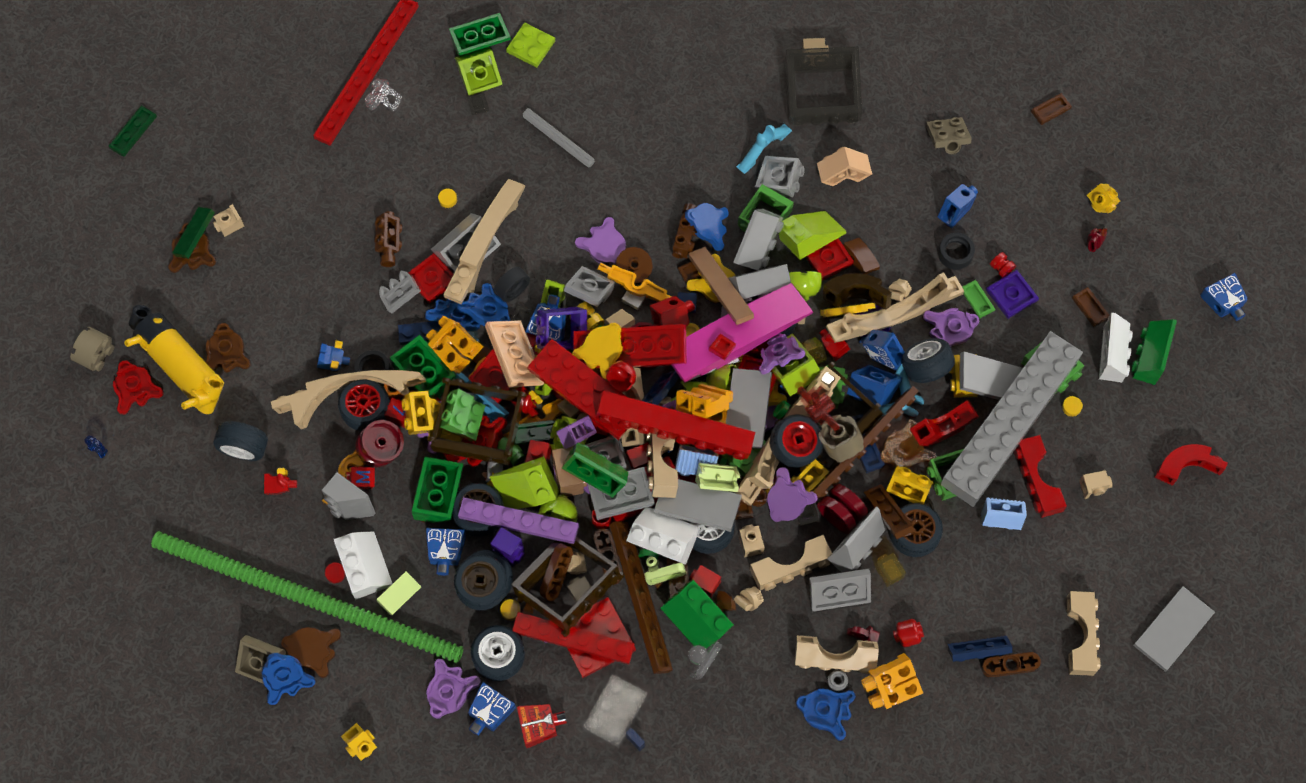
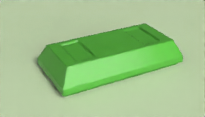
M976 280L962 286L964 296L979 319L996 310Z

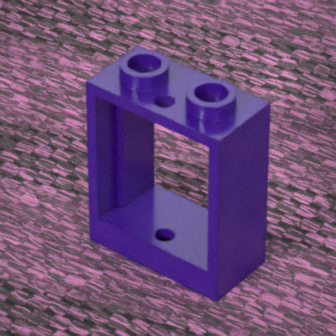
M580 307L537 310V348L542 350L549 342V316L571 314V340L557 341V343L565 349H574V331L587 330V310Z

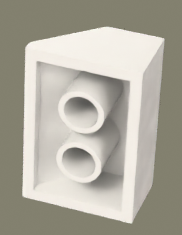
M1111 313L1103 327L1099 379L1122 383L1124 378L1128 377L1130 371L1127 359H1130L1131 348H1128V345L1132 340L1133 332L1130 331V323L1116 313Z
M646 507L634 521L626 541L686 565L700 527L674 517L655 513L654 509Z
M354 532L334 539L355 600L388 588L393 584L374 532Z

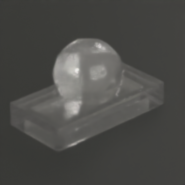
M716 641L707 650L701 645H695L690 649L688 654L689 660L697 665L690 675L693 679L703 678L722 648V644Z

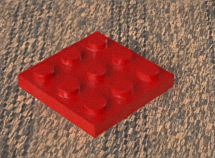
M608 597L595 603L591 610L585 613L574 626L575 628L633 643ZM567 648L582 678L615 662L614 660Z

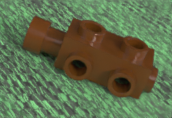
M684 204L683 215L675 237L672 256L678 259H687L688 253L693 252L695 242L692 240L693 236H696L695 233L697 231L694 225L691 226L685 218L687 210L697 207L693 204Z
M391 211L384 212L376 217L375 251L382 253L380 265L383 267L395 266L396 257L394 254L399 252L402 247V242L399 240L402 224H400V218L394 216V213Z

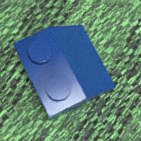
M868 365L852 372L850 383L874 405L879 403L882 407L891 401L903 377ZM848 388V395L853 396L855 400L863 401L850 388Z

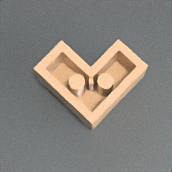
M847 147L839 148L837 152L824 157L822 161L817 163L821 182L830 186H835L845 179L860 182L872 175L868 155Z

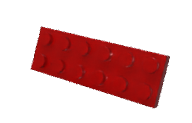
M685 324L621 328L620 339L623 349L615 362L621 360L629 363L632 367L687 364ZM592 330L574 331V350L584 344L586 337Z
M553 339L547 343L528 365L527 370L586 416L589 415L590 419L617 440H620L628 430L619 427V424L602 423L596 418L603 391L622 396L625 395L615 390L609 382Z

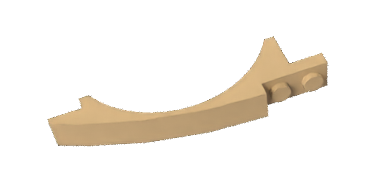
M510 179L503 185L459 259L460 263L444 293V298L462 304L466 296L474 293L478 274L488 247L503 220L509 213L516 210L525 185Z
M941 273L922 289L892 305L887 310L882 309L862 315L847 313L842 319L826 325V328L835 343L869 334L872 330H882L922 315L925 311H930L931 308L963 295L964 289L956 276L947 279L946 275Z
M824 366L785 417L795 414L810 417L832 396V390L841 377L827 366ZM770 437L752 463L754 464L740 483L738 492H734L742 495L741 500L747 505H752L762 489L771 488L773 485L774 474L779 461L771 450Z
M370 370L338 374L307 382V390H298L295 394L280 396L277 400L271 401L272 409L278 414L292 410L294 424L300 429L307 428L314 411L325 398L334 391L354 382V380L367 379L386 384L405 396L409 393V387L426 382V378L420 372L403 370Z

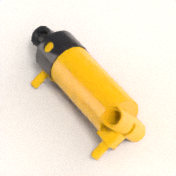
M136 305L129 319V326L134 330L133 336L125 340V345L129 347L138 344L189 398L181 403V407L184 410L194 406L203 414L213 413L224 386V381L185 341L163 314H152V311L147 306Z

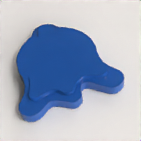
M703 203L687 210L685 218L691 226L694 225L697 231L695 235L702 240L710 242L716 251L723 250L724 243L722 237L727 232V229L723 226L722 220L728 217V209L726 207L717 209L711 204Z
M489 283L482 285L481 295L471 293L468 301L457 304L458 312L471 316L477 323L483 326L487 322L510 321L507 303L495 295Z
M447 298V301L437 300L435 308L426 311L425 314L427 320L439 322L442 316H446L460 323L466 331H477L480 328V324L471 316L457 311V302Z
M272 653L267 657L261 677L265 687L268 689V704H277L283 693L295 696L301 688H310L315 685V678L303 671L301 663L295 657L280 655L279 653Z
M817 689V691L806 696H800L796 701V706L802 711L805 720L812 727L819 730H827L838 741H841L846 737V731L841 724V720H849L851 718L849 704L854 701L856 696L851 690L844 693H836L828 689Z

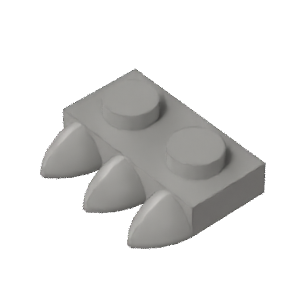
M400 271V282L396 279H390V290L384 286L380 287V298L390 313L395 312L421 291L414 278L405 271Z

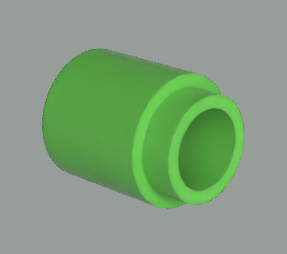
M507 437L502 438L498 442L497 449H506ZM514 443L513 454L510 459V463L513 466L517 465L525 457L520 446Z

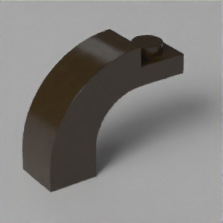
M860 273L845 274L835 277L824 284L823 299L835 307H839L847 300L854 298L867 299L885 310L891 307L892 292L882 287V280L877 277Z

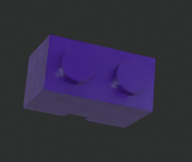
M501 527L491 542V548L493 549L492 551L503 555L509 564L514 567L516 562L520 563L525 554L523 552L522 539Z

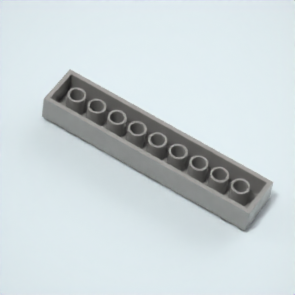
M1050 331L946 473L941 486L974 507L1075 367L1083 352Z

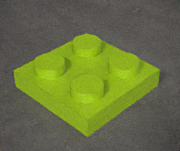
M524 23L506 51L537 68L554 44L555 37Z

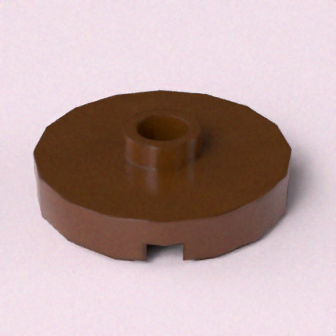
M630 247L621 251L616 258L615 264L624 270L636 274L634 284H640L643 280L647 279L653 267L649 254L637 247ZM632 262H635L637 264L636 268H633L631 266Z

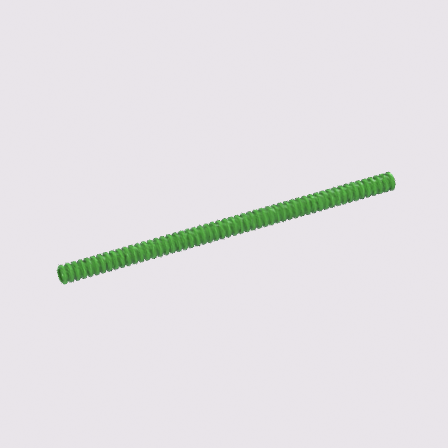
M158 531L152 538V548L163 550L165 553L174 554V556H179L181 559L185 558L186 561L191 560L192 563L197 565L202 564V567L208 566L210 570L219 571L220 574L224 573L226 576L230 575L231 578L236 577V580H241L242 582L247 581V584H253V586H258L260 589L264 588L265 591L270 590V593L281 594V597H287V599H292L294 602L298 601L299 604L304 603V606L310 605V608L315 607L318 611L321 609L323 613L327 612L328 615L332 614L333 617L338 616L339 619L344 618V621L349 620L352 624L355 622L357 626L367 627V630L373 629V632L378 631L379 634L384 633V636H390L391 639L396 638V641L401 640L402 643L407 642L409 646L411 644L415 648L418 646L420 650L425 649V652L436 653L438 657L440 655L444 659L447 657L449 661L454 660V663L459 662L462 657L463 646L458 647L456 643L452 645L450 641L440 640V637L434 638V635L429 636L427 632L417 631L416 628L411 629V626L405 627V624L400 625L398 621L388 620L387 617L382 618V615L377 616L376 613L371 614V611L366 612L363 608L360 610L358 606L348 605V602L342 603V600L337 601L334 597L331 599L329 595L325 596L324 593L320 594L319 591L314 592L313 589L308 590V587L303 588L302 585L297 586L295 582L291 583L290 580L280 579L279 576L274 577V574L269 575L268 572L263 573V570H257V568H252L250 565L246 566L245 563L241 564L240 561L235 562L234 559L229 560V557L218 556L216 552L207 551L205 548L201 549L200 546L196 547L195 544L190 545L189 542L184 540L179 541V538H173V536H168L166 533L162 534V532Z

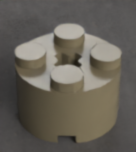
M87 327L88 331L83 330L73 345V348L76 349L75 354L71 353L70 358L72 361L92 371H101L104 366V358L106 355L110 356L114 350V345L111 344L112 338L92 327Z
M835 415L823 422L821 432H819V439L832 459H835L837 462H844L863 450V436L852 417Z

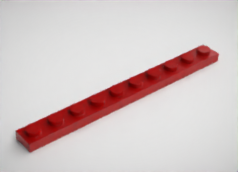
M400 0L314 133V139L331 146L418 9L419 5L413 0Z

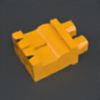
M442 316L438 322L442 327L440 331L437 332L432 329L426 335L429 340L428 345L451 371L460 374L470 363L468 358L473 359L483 346L460 323Z
M702 383L698 387L692 388L690 392L679 390L676 396V410L708 418L723 410H729V403L733 401V391Z
M905 653L898 655L896 660L869 670V676L861 680L866 692L873 689L877 692L868 697V701L873 709L882 706L889 709L892 705L923 694L912 662Z

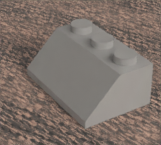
M765 209L754 210L733 263L755 270L765 268L769 262V257L767 256L776 245V234L780 233L783 228V217Z
M471 213L431 249L453 274L460 263L459 259L482 219L479 215ZM495 235L484 259L501 245Z
M787 264L728 278L745 302L752 301L753 296L758 295V298L769 294V292L778 290L791 283Z
M338 472L322 489L325 496L323 499L328 503L327 506L331 509L330 512L337 518L341 516L345 520L375 515V510L369 496Z
M875 507L859 521L855 528L828 557V560L842 573L856 571L861 565L859 561L861 559L865 560L871 554L870 548L872 546L876 547L881 542L882 538L880 536L885 531L878 507Z

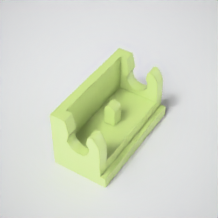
M698 463L695 481L700 489L738 492L737 478H740V473L737 470V466Z
M405 572L377 598V602L390 615H393L421 586Z

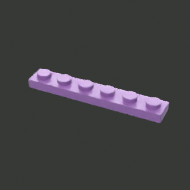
M464 497L458 514L460 519L571 544L575 542L579 523Z

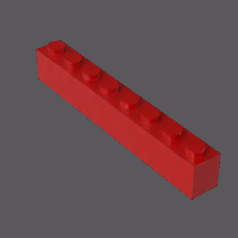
M607 391L602 393L596 418L602 423L619 424L618 426L624 429L634 428L642 434L652 433L661 439H674L679 444H693L698 449H711L720 455H725L726 453L733 455V458L738 460L748 459L756 433Z

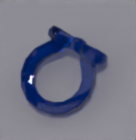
M88 435L84 439L88 450L95 451L101 458L107 454L108 450L93 436Z

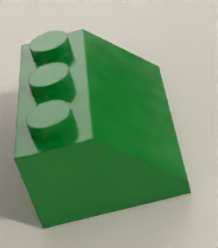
M500 13L449 29L457 56L511 40Z
M1177 320L1150 321L1147 327L1142 328L1140 338H1143L1142 344L1139 343L1136 350V355L1139 356L1137 361L1134 360L1131 369L1134 372L1133 379L1153 385L1157 383L1165 370Z
M421 335L390 357L392 367L395 370L420 372L426 378V382L411 388L415 392L428 391L429 397L435 400L444 393L446 383L442 382L443 377L450 380L456 377Z
M576 443L562 466L563 470L612 498L626 485L629 472L624 470L621 465L608 461L605 456L596 454L584 444Z
M429 457L424 458L412 508L414 520L434 523L451 519L463 463Z
M694 580L688 581L660 607L663 613L699 653L720 639L734 625Z

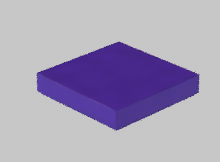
M1018 270L986 288L988 294L1007 319L1039 300V297Z

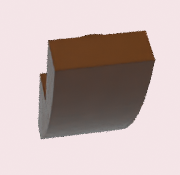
M860 238L844 243L845 249L854 258L853 265L863 274L880 269L875 256Z

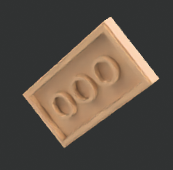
M487 322L485 328L508 386L543 385V381L527 370L528 365L535 359V354L522 322Z

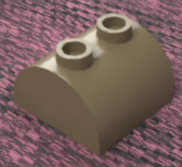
M246 635L240 640L235 672L263 683L261 672L267 662V657L272 653L286 655V651Z

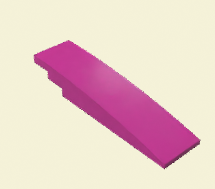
M790 283L747 304L754 313V319L736 325L730 315L727 314L687 336V364H675L672 366L682 381L686 383L697 375L703 376L715 368L719 369L811 315L813 313L812 309L793 284ZM719 334L736 343V347L725 361L709 351L710 345Z

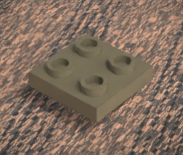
M962 117L927 122V130L935 148L944 147L948 154H955L959 152L961 145L971 144V135Z

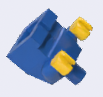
M336 340L334 347L327 344L321 345L317 368L336 371L340 369L341 364L349 365L350 358L343 356L342 341Z

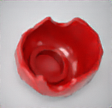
M620 360L614 362L609 367L606 379L615 390L626 392L636 381V371L629 363Z

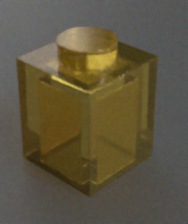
M816 337L801 343L814 358L816 364L827 360L823 344Z
M894 553L889 556L884 554L877 559L878 562H876L875 569L886 587L905 577L906 572Z

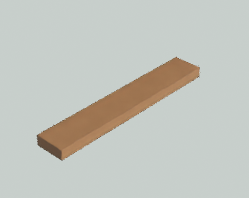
M706 247L688 253L689 259L735 324L739 325L754 319V313Z

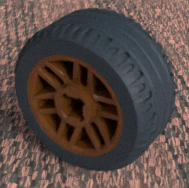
M911 503L901 507L900 509L913 525L914 532L896 539L889 530L892 544L906 556L922 557L930 554L938 546L943 534L942 521L939 515L931 507L920 503Z

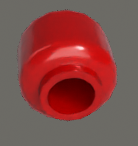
M915 619L898 622L896 630L893 631L896 643L900 642L903 647L919 644L922 641V637H924L921 623L916 622Z

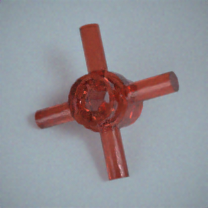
M803 386L798 388L797 392L808 403L805 406L808 415L820 425L825 421L834 431L839 430L840 425L828 414L835 409V405L825 393L819 395L817 392H813L810 395Z

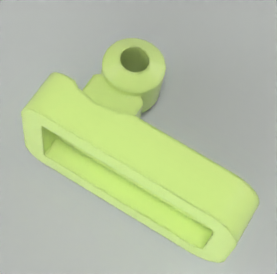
M649 557L646 561L649 572L644 573L648 585H654L686 575L683 563H676L659 569V562L655 557Z

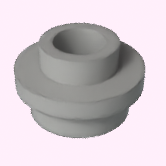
M835 670L828 676V685L833 690H843L848 684V677L843 671ZM835 678H840V679H841V683H840V684H836V683L834 682V679H835Z

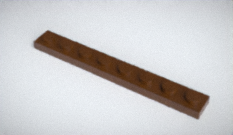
M914 386L907 389L864 434L863 450L844 462H838L811 491L817 495V498L820 500L824 498L829 492L827 488L831 484L833 486L841 480L840 475L842 472H848L854 466L852 462L856 458L860 459L867 452L865 448L869 444L872 446L879 439L877 435L881 431L884 433L892 425L890 421L893 418L897 419L903 414L902 408L905 405H911L916 400L914 396L918 393V390Z
M613 522L609 526L653 673H669L673 671L637 549L635 544L626 541L630 533L629 523Z

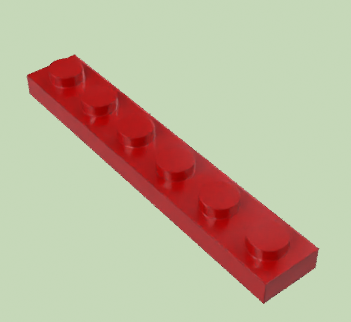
M520 612L517 613L512 631L519 635L630 664L635 646L633 643L571 627L569 635L564 637L561 634L564 630L552 621Z

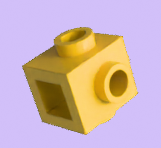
M1099 184L1087 194V197L1092 202V208L1099 213L1112 212L1120 202L1117 197L1118 193L1109 184Z
M357 723L341 736L348 745L345 747L352 757L356 755L361 761L365 757L370 756L373 750L377 748L372 742L375 737L368 729L364 731Z

